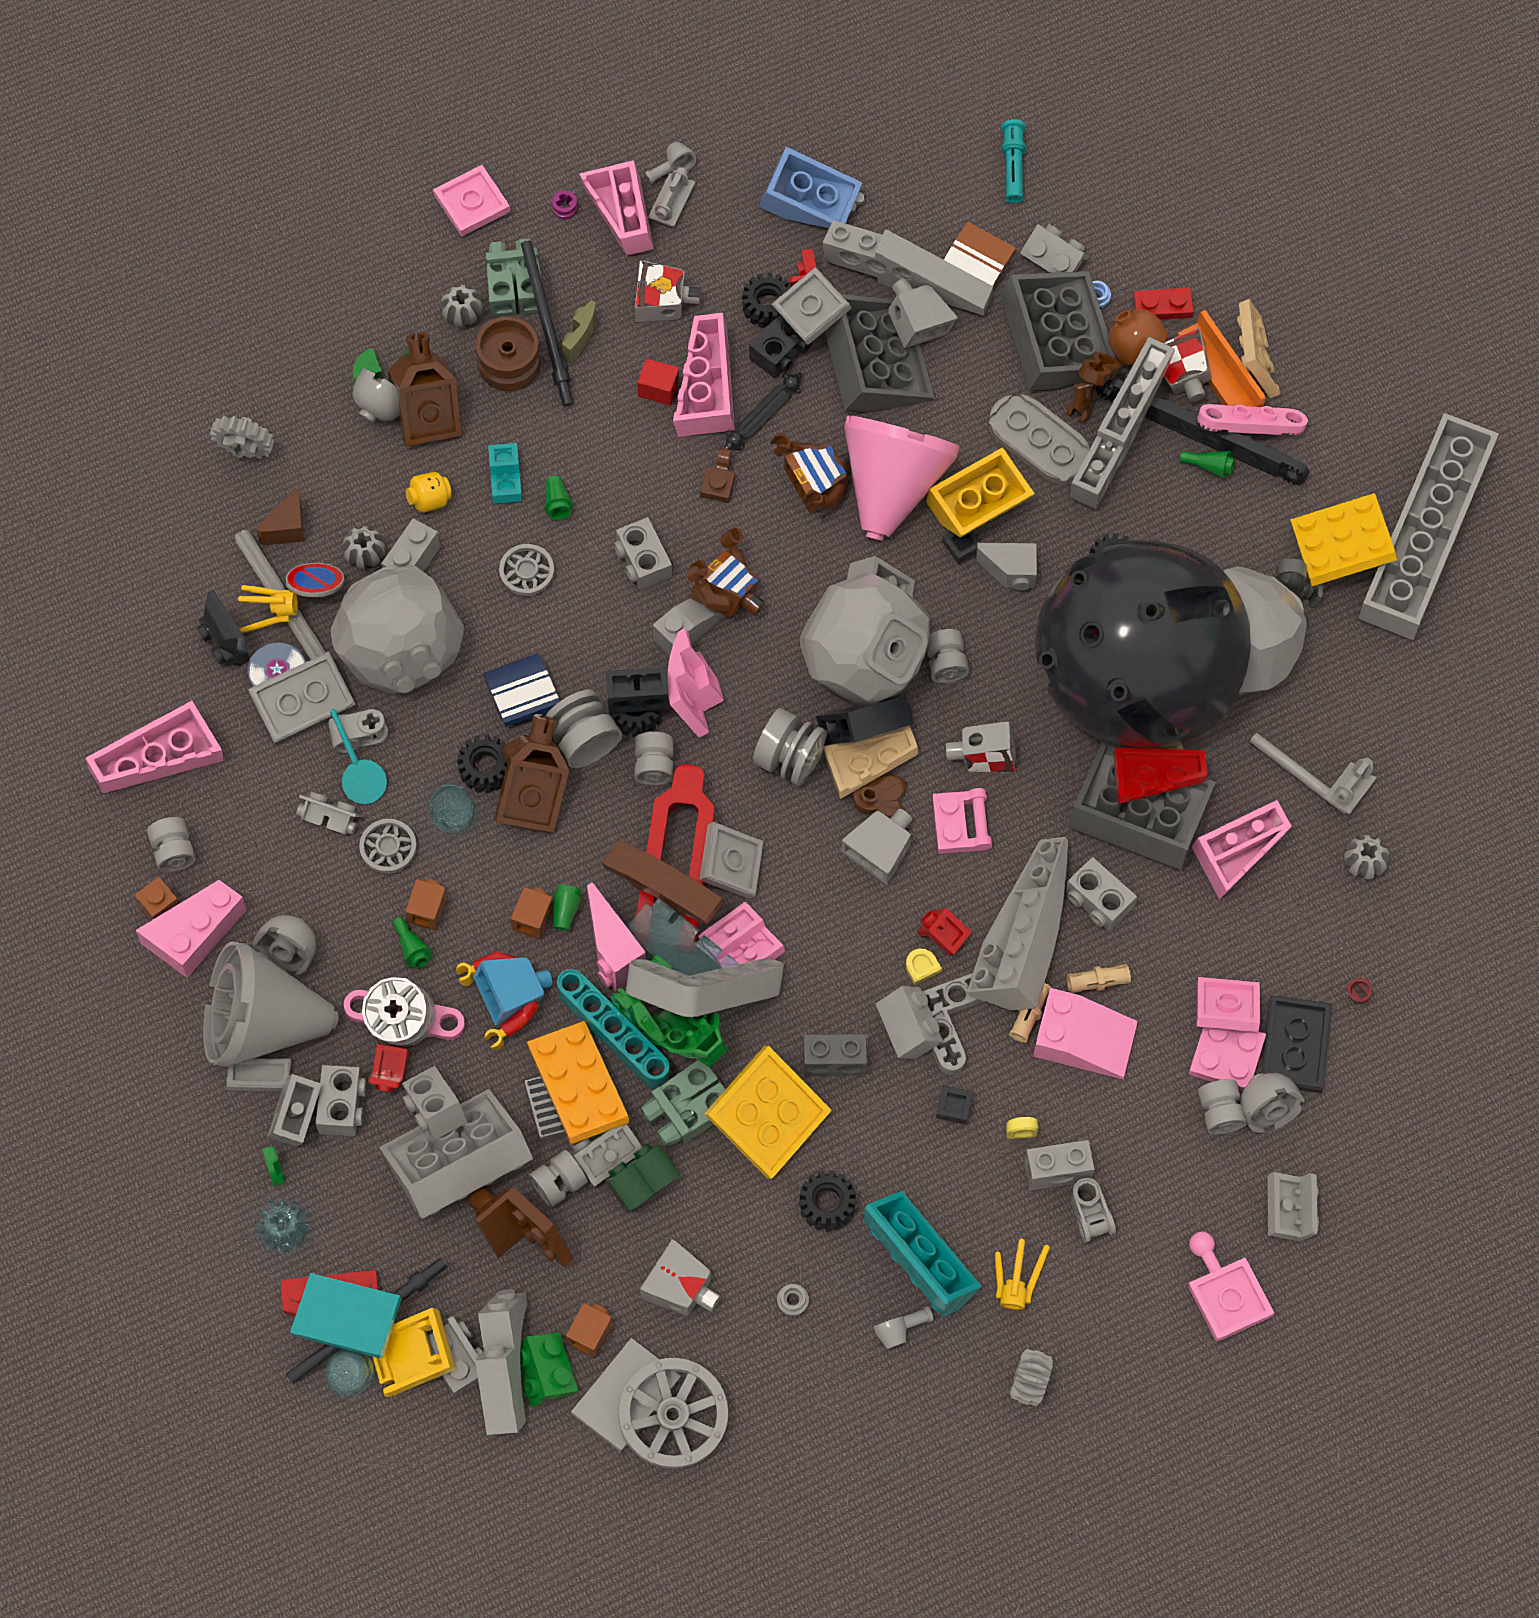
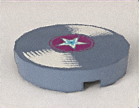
M280 642L267 644L258 649L250 658L247 668L249 682L254 687L305 663V658L298 649L290 644Z

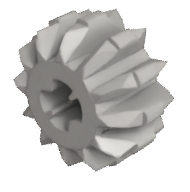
M1026 1349L1022 1352L1011 1386L1010 1394L1012 1399L1026 1405L1037 1406L1041 1403L1053 1367L1051 1356L1037 1350Z

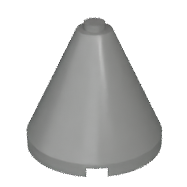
M229 942L222 949L209 983L210 987H215L211 1005L205 1004L203 1041L208 1062L214 1063L217 1066L228 1067L328 1035L331 1029L336 1028L338 1012L334 1011V1006L249 945Z

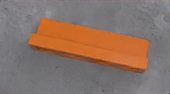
M1206 310L1200 312L1198 322L1178 332L1177 337L1194 329H1200L1205 341L1212 379L1207 383L1222 405L1263 407L1265 402L1264 393L1243 366V363Z

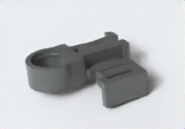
M1292 558L1280 560L1275 569V578L1300 598H1311L1310 608H1315L1322 598L1323 584L1312 586L1311 583L1305 582L1307 565L1302 560Z

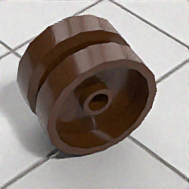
M503 316L492 319L481 328L476 337L475 348L478 369L483 380L489 386L502 391L522 389L533 382L540 370L539 340L533 327L528 322L517 317Z

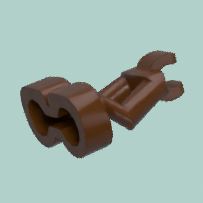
M1101 352L1094 353L1092 359L1084 360L1079 370V376L1084 379V382L1075 384L1074 402L1069 405L1066 413L1071 416L1074 414L1075 409H1077L1079 412H1082L1079 421L1081 423L1086 421L1091 414L1090 405L1093 401L1094 387L1104 386L1107 381L1112 380L1116 376L1121 363L1112 356Z

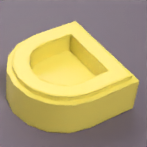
M919 948L913 950L906 959V970L914 985L942 972L936 957L926 949Z
M1019 1117L1011 1119L1006 1123V1137L1008 1139L1036 1138L1038 1136V1121L1035 1118Z

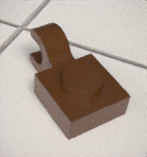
M720 448L716 468H706L700 497L729 503L735 481V472L728 471L732 456H730L731 450Z

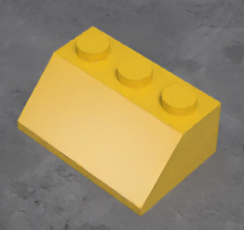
M1002 447L930 488L926 503L941 525L961 538L1033 497L1035 493Z

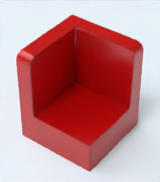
M650 359L645 360L637 382L638 396L671 406L679 384V367Z

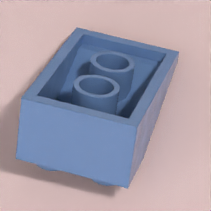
M786 147L778 160L758 207L783 219L830 228L833 220L846 223L862 182Z

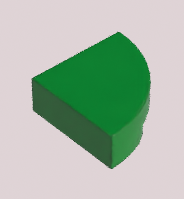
M373 348L364 351L355 361L353 366L354 383L362 369L375 373L373 378L382 376V371Z
M275 1147L263 1148L262 1151L273 1186L276 1187L284 1184L285 1178Z

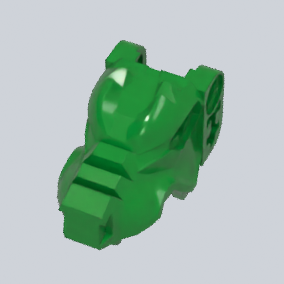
M657 954L652 957V960H649L673 970L672 966ZM619 988L611 996L614 1006L648 1040L668 1050L670 1053L685 1058H696L706 1066L711 1067L728 1051V1047L723 1044L724 1041L720 1035V1018L717 1011L700 1016L687 1017L664 1010L659 1016L657 1014L651 1016L640 999H634L624 989Z

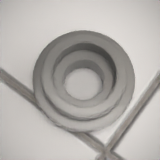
M797 1284L784 1286L777 1296L779 1309L789 1316L802 1314L809 1303L807 1291ZM795 1296L799 1302L796 1305H790L787 1299Z

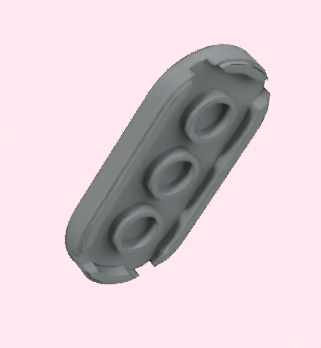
M1028 395L1005 396L999 399L991 409L989 429L997 442L1046 480L1059 484L1071 483L1090 450L1088 442L1081 434L1036 399Z

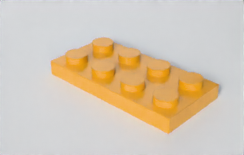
M585 1021L527 1042L530 1054L570 1144L629 1123L628 1114Z

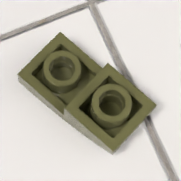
M593 300L585 307L581 306L576 310L572 318L573 331H570L562 341L563 358L570 364L579 357L593 334L597 319L596 302Z

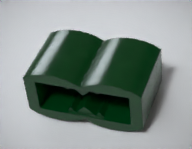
M649 1143L643 1145L633 1153L635 1159L626 1165L622 1161L608 1171L611 1177L605 1180V1183L626 1212L635 1209L680 1175L659 1144L652 1147Z

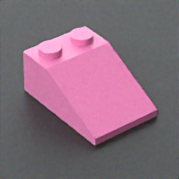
M590 883L587 885L598 960L596 964L599 968L597 974L606 988L611 986L616 992L619 988L625 989L627 986L630 961L637 959L646 960V952L596 886Z
M1050 988L1033 1057L1124 1079L1138 1021L1083 996Z

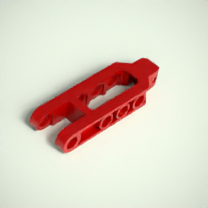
M683 764L678 766L674 772L672 788L654 800L646 853L662 861L663 843H666L667 816H670V813L677 809L678 803L695 805L698 819L689 877L705 886V882L700 881L699 877L707 826L715 821V807L704 794L703 770L697 765ZM640 890L633 936L641 947H648L650 926L653 925L656 904H662L659 903L655 896ZM684 914L681 922L678 951L694 953L699 921Z

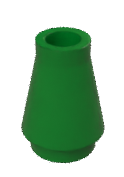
M551 476L545 481L544 511L552 520H564L571 515L573 503L563 485L562 478Z
M569 885L557 886V891L553 892L552 928L560 931H570L572 922L583 899L580 896L581 889Z

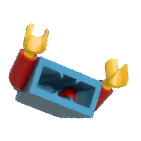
M493 952L474 961L472 966L467 963H460L456 967L458 975L468 972L466 976L459 978L460 984L469 986L475 980L495 1026L501 1025V1029H490L485 1033L484 1038L486 1041L492 1036H499L498 1042L490 1047L492 1050L501 1049L504 1045L505 1036L511 1037L531 1020L539 1009V1002L544 996L543 989L552 986V977L548 970L534 972L529 959L525 957L516 958L501 952Z

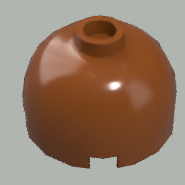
M1146 309L1125 310L1117 315L1116 321L1109 331V345L1121 364L1131 365L1135 363L1148 337L1164 343L1168 334L1161 320L1152 312Z

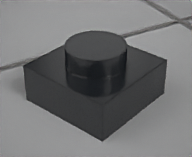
M973 531L961 538L953 532L942 536V543L958 564L976 554L977 543H981Z
M943 1085L936 1118L967 1124L973 1091Z

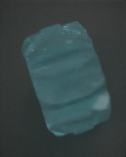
M285 1198L280 1200L279 1206H275L273 1201H269L268 1206L270 1210L260 1209L258 1213L262 1219L255 1221L256 1229L260 1230L257 1233L259 1241L266 1240L265 1246L268 1250L276 1245L279 1253H283L285 1245L288 1244L291 1250H295L296 1245L294 1241L304 1242L306 1238L302 1232L309 1230V1223L304 1221L307 1218L306 1211L299 1210V1204L295 1201L288 1206ZM286 1221L288 1226L284 1225L285 1229L278 1230L276 1225L280 1226L279 1222Z

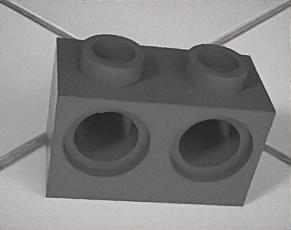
M866 1034L804 1035V1077L866 1076Z

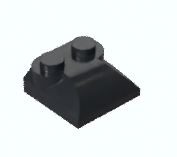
M214 590L208 592L204 616L198 619L200 625L196 627L199 635L204 642L210 641L214 647L211 649V652L219 665L224 663L226 667H230L233 664L241 666L249 662L250 658L242 632Z

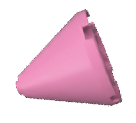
M847 416L844 429L861 529L867 531L866 537L883 541L884 536L890 537L928 493L929 489L934 486L957 459L960 446L934 436L912 432L899 426L857 416Z

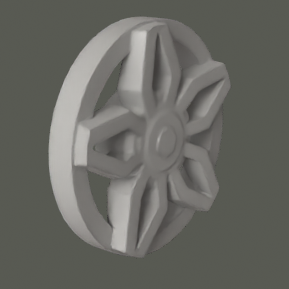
M517 545L508 550L502 557L499 565L500 579L505 588L512 593L533 597L544 591L551 584L554 577V563L550 554L537 545ZM522 551H530L524 558L516 555V553ZM537 553L536 560L532 559V557ZM541 555L546 559L549 567L540 564ZM510 559L517 561L516 564H513ZM506 563H508L512 570L505 576L504 568ZM539 571H543L549 574H539ZM512 577H517L516 580L509 581ZM536 579L540 581L545 580L542 584L537 586L538 581ZM522 581V586L524 589L515 586L519 585ZM527 582H532L533 588L529 589Z
M382 819L372 823L365 829L360 838L359 848L363 861L370 869L379 873L390 874L403 871L412 862L416 854L417 845L415 835L408 825L395 819ZM386 826L382 835L372 833L374 830ZM392 826L394 827V834L389 833ZM398 828L404 830L410 838L399 837ZM368 839H375V840H376V844H373V843H372L370 840H368ZM365 843L371 849H374L371 851L369 857H367L365 853ZM402 843L411 844L405 847H400V844ZM410 851L409 855L403 861L402 854L400 853H406ZM375 856H381L380 859H378L375 862H372ZM397 857L399 864L396 865L391 858ZM385 859H387V863L390 865L389 867L379 866L384 863Z

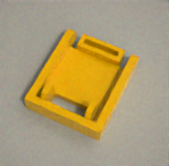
M430 1308L393 1324L382 1359L373 1357L380 1384L388 1385L395 1382V1384L383 1389L385 1397L397 1395L456 1370L439 1310L435 1308ZM433 1330L439 1354L433 1355L427 1331Z

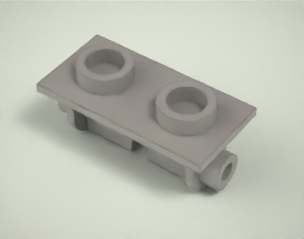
M679 167L677 170L669 173L648 219L675 227L696 183L688 179L687 170Z
M1363 758L1359 759L1356 764L1351 762L1325 795L1324 799L1349 815L1376 780V777L1371 775L1373 771L1372 760Z
M313 791L310 792L309 796H299V798L306 801L305 804L298 806L296 813L301 816V820L322 826L325 816H328L329 820L326 828L343 835L348 833L353 835L357 827V823L353 822L354 817L362 818L363 816L354 812L355 806L341 801L336 806L327 802V796Z

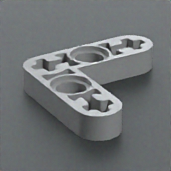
M973 973L923 991L930 1004L938 1002L939 994H942L943 1002L946 1007H943L942 1002L936 1003L933 1011H930L938 1025L945 1027L949 1032L947 1038L942 1039V1043L931 1049L939 1069L946 1075L959 1074L964 1069L966 1061L965 1051L949 1015L985 1002L971 997L967 993L969 987L967 984L970 983ZM952 989H960L965 993L966 997L961 1002H953L948 997V993ZM950 1045L949 1051L952 1057H959L955 1066H952L950 1062L945 1063L947 1059L945 1047Z

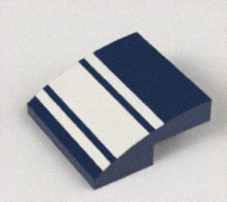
M539 653L483 673L485 682L505 727L532 718L535 714L548 712L560 702Z

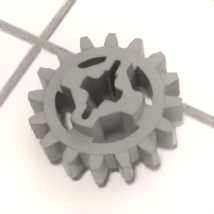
M223 416L222 419L216 418L210 432L211 440L217 442L218 447L225 448L227 452H231L233 456L239 458L243 456L248 458L255 456L259 459L262 456L268 457L274 444L273 434L267 433L268 429L259 427L258 423H253L252 419L242 417V419H238L235 416L230 419L226 416Z

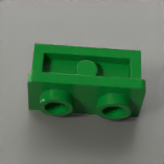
M559 1332L528 1336L521 1341V1377L523 1380V1390L529 1399L531 1407H537L545 1400L569 1397L578 1392Z

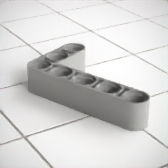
M637 959L629 963L626 993L675 1014L695 1017L780 995L784 964L774 959H758L688 976L652 961Z

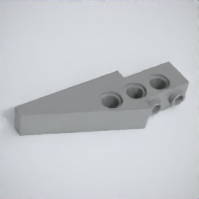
M833 220L823 240L825 262L877 277L878 284L892 288L897 281L906 278L913 289L929 285L947 305L981 315L985 314L994 293L992 285L886 229L882 235Z
M1148 337L1098 429L1095 441L1072 481L1070 498L1097 509L1115 473L1125 460L1171 362L1175 348Z

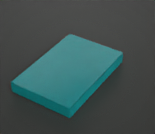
M310 1273L290 1333L295 1337L382 1359L402 1298L400 1295Z

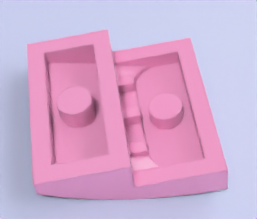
M746 902L697 936L704 949L720 968L758 959L775 960L785 952L783 944L765 927L763 919Z

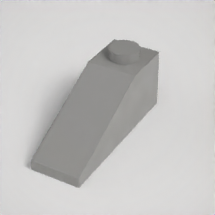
M690 598L673 607L653 624V640L670 656L678 631L685 628L689 633L692 645L724 618L725 615L715 610L707 609L703 604Z

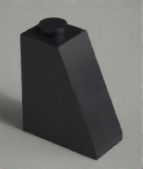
M906 695L896 696L871 705H856L816 716L818 727L827 730L824 745L857 742L913 724L911 706L907 701Z

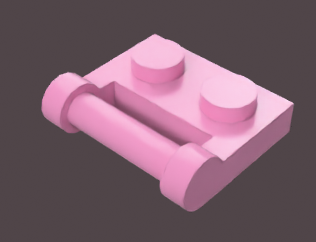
M976 788L965 792L932 794L938 854L983 851L992 848V838L988 836L984 803L987 800V794L985 789ZM965 804H973L975 838L968 839Z

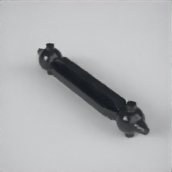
M801 372L794 375L783 374V385L776 386L738 424L736 432L728 430L725 433L727 438L724 449L738 448L741 451L744 448L742 445L743 439L751 437L789 398L790 392L795 391L799 393L801 391L799 386L803 374Z

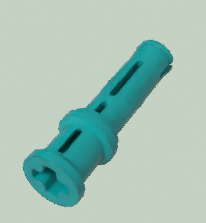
M1011 119L1001 124V131L1004 134L1001 152L1006 157V202L1017 204L1023 201L1022 156L1026 152V144L1023 142L1026 124L1021 120Z

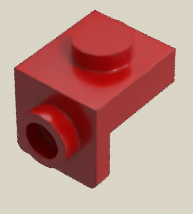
M378 1043L373 1072L369 1076L368 1083L376 1084V1089L393 1092L394 1088L401 1087L405 1078L410 1048Z

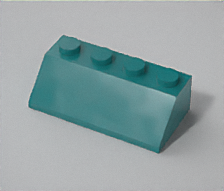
M903 1191L869 1203L865 1207L864 1222L871 1229L872 1235L880 1240L890 1252L892 1259L900 1264L909 1275L911 1282L929 1299L931 1306L943 1318L959 1311L982 1287Z

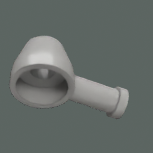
M680 142L670 144L666 150L668 161L645 172L650 184L655 183L657 179L677 170L679 167L684 168L688 172L696 163L697 158L694 152Z
M927 1306L920 1311L891 1319L873 1328L879 1340L887 1349L906 1343L907 1328L925 1322H932L933 1314Z

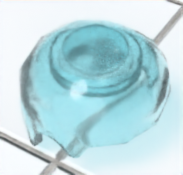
M453 784L439 786L430 797L428 806L429 817L439 830L446 833H457L466 829L473 821L474 802L468 798L465 789L461 786Z
M341 1349L334 1353L327 1361L325 1379L329 1388L340 1396H357L367 1387L374 1384L376 1379L375 1364L369 1355Z

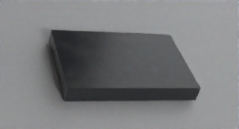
M1270 995L1261 1073L1283 1074L1289 1077L1301 1091L1322 1093L1332 1004Z

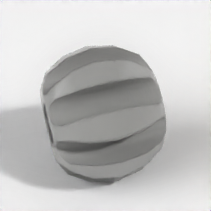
M461 285L458 288L452 286L447 290L446 295L442 296L440 308L442 309L443 317L448 323L454 322L455 327H462L465 324L471 326L477 322V317L481 316L483 304L481 296L475 289H470L468 285Z
M363 525L361 529L354 527L348 531V537H345L343 540L342 550L344 558L350 565L356 564L357 569L365 570L366 566L375 567L380 563L379 558H383L386 545L383 543V536L378 530L372 531L370 526Z
M1369 834L1359 836V840L1356 838L1352 839L1346 846L1347 851L1344 853L1345 865L1351 866L1349 872L1355 877L1357 874H1361L1364 880L1373 879L1374 874L1380 876L1387 868V862L1389 861V851L1387 848H1383L1384 841L1379 837L1371 839Z

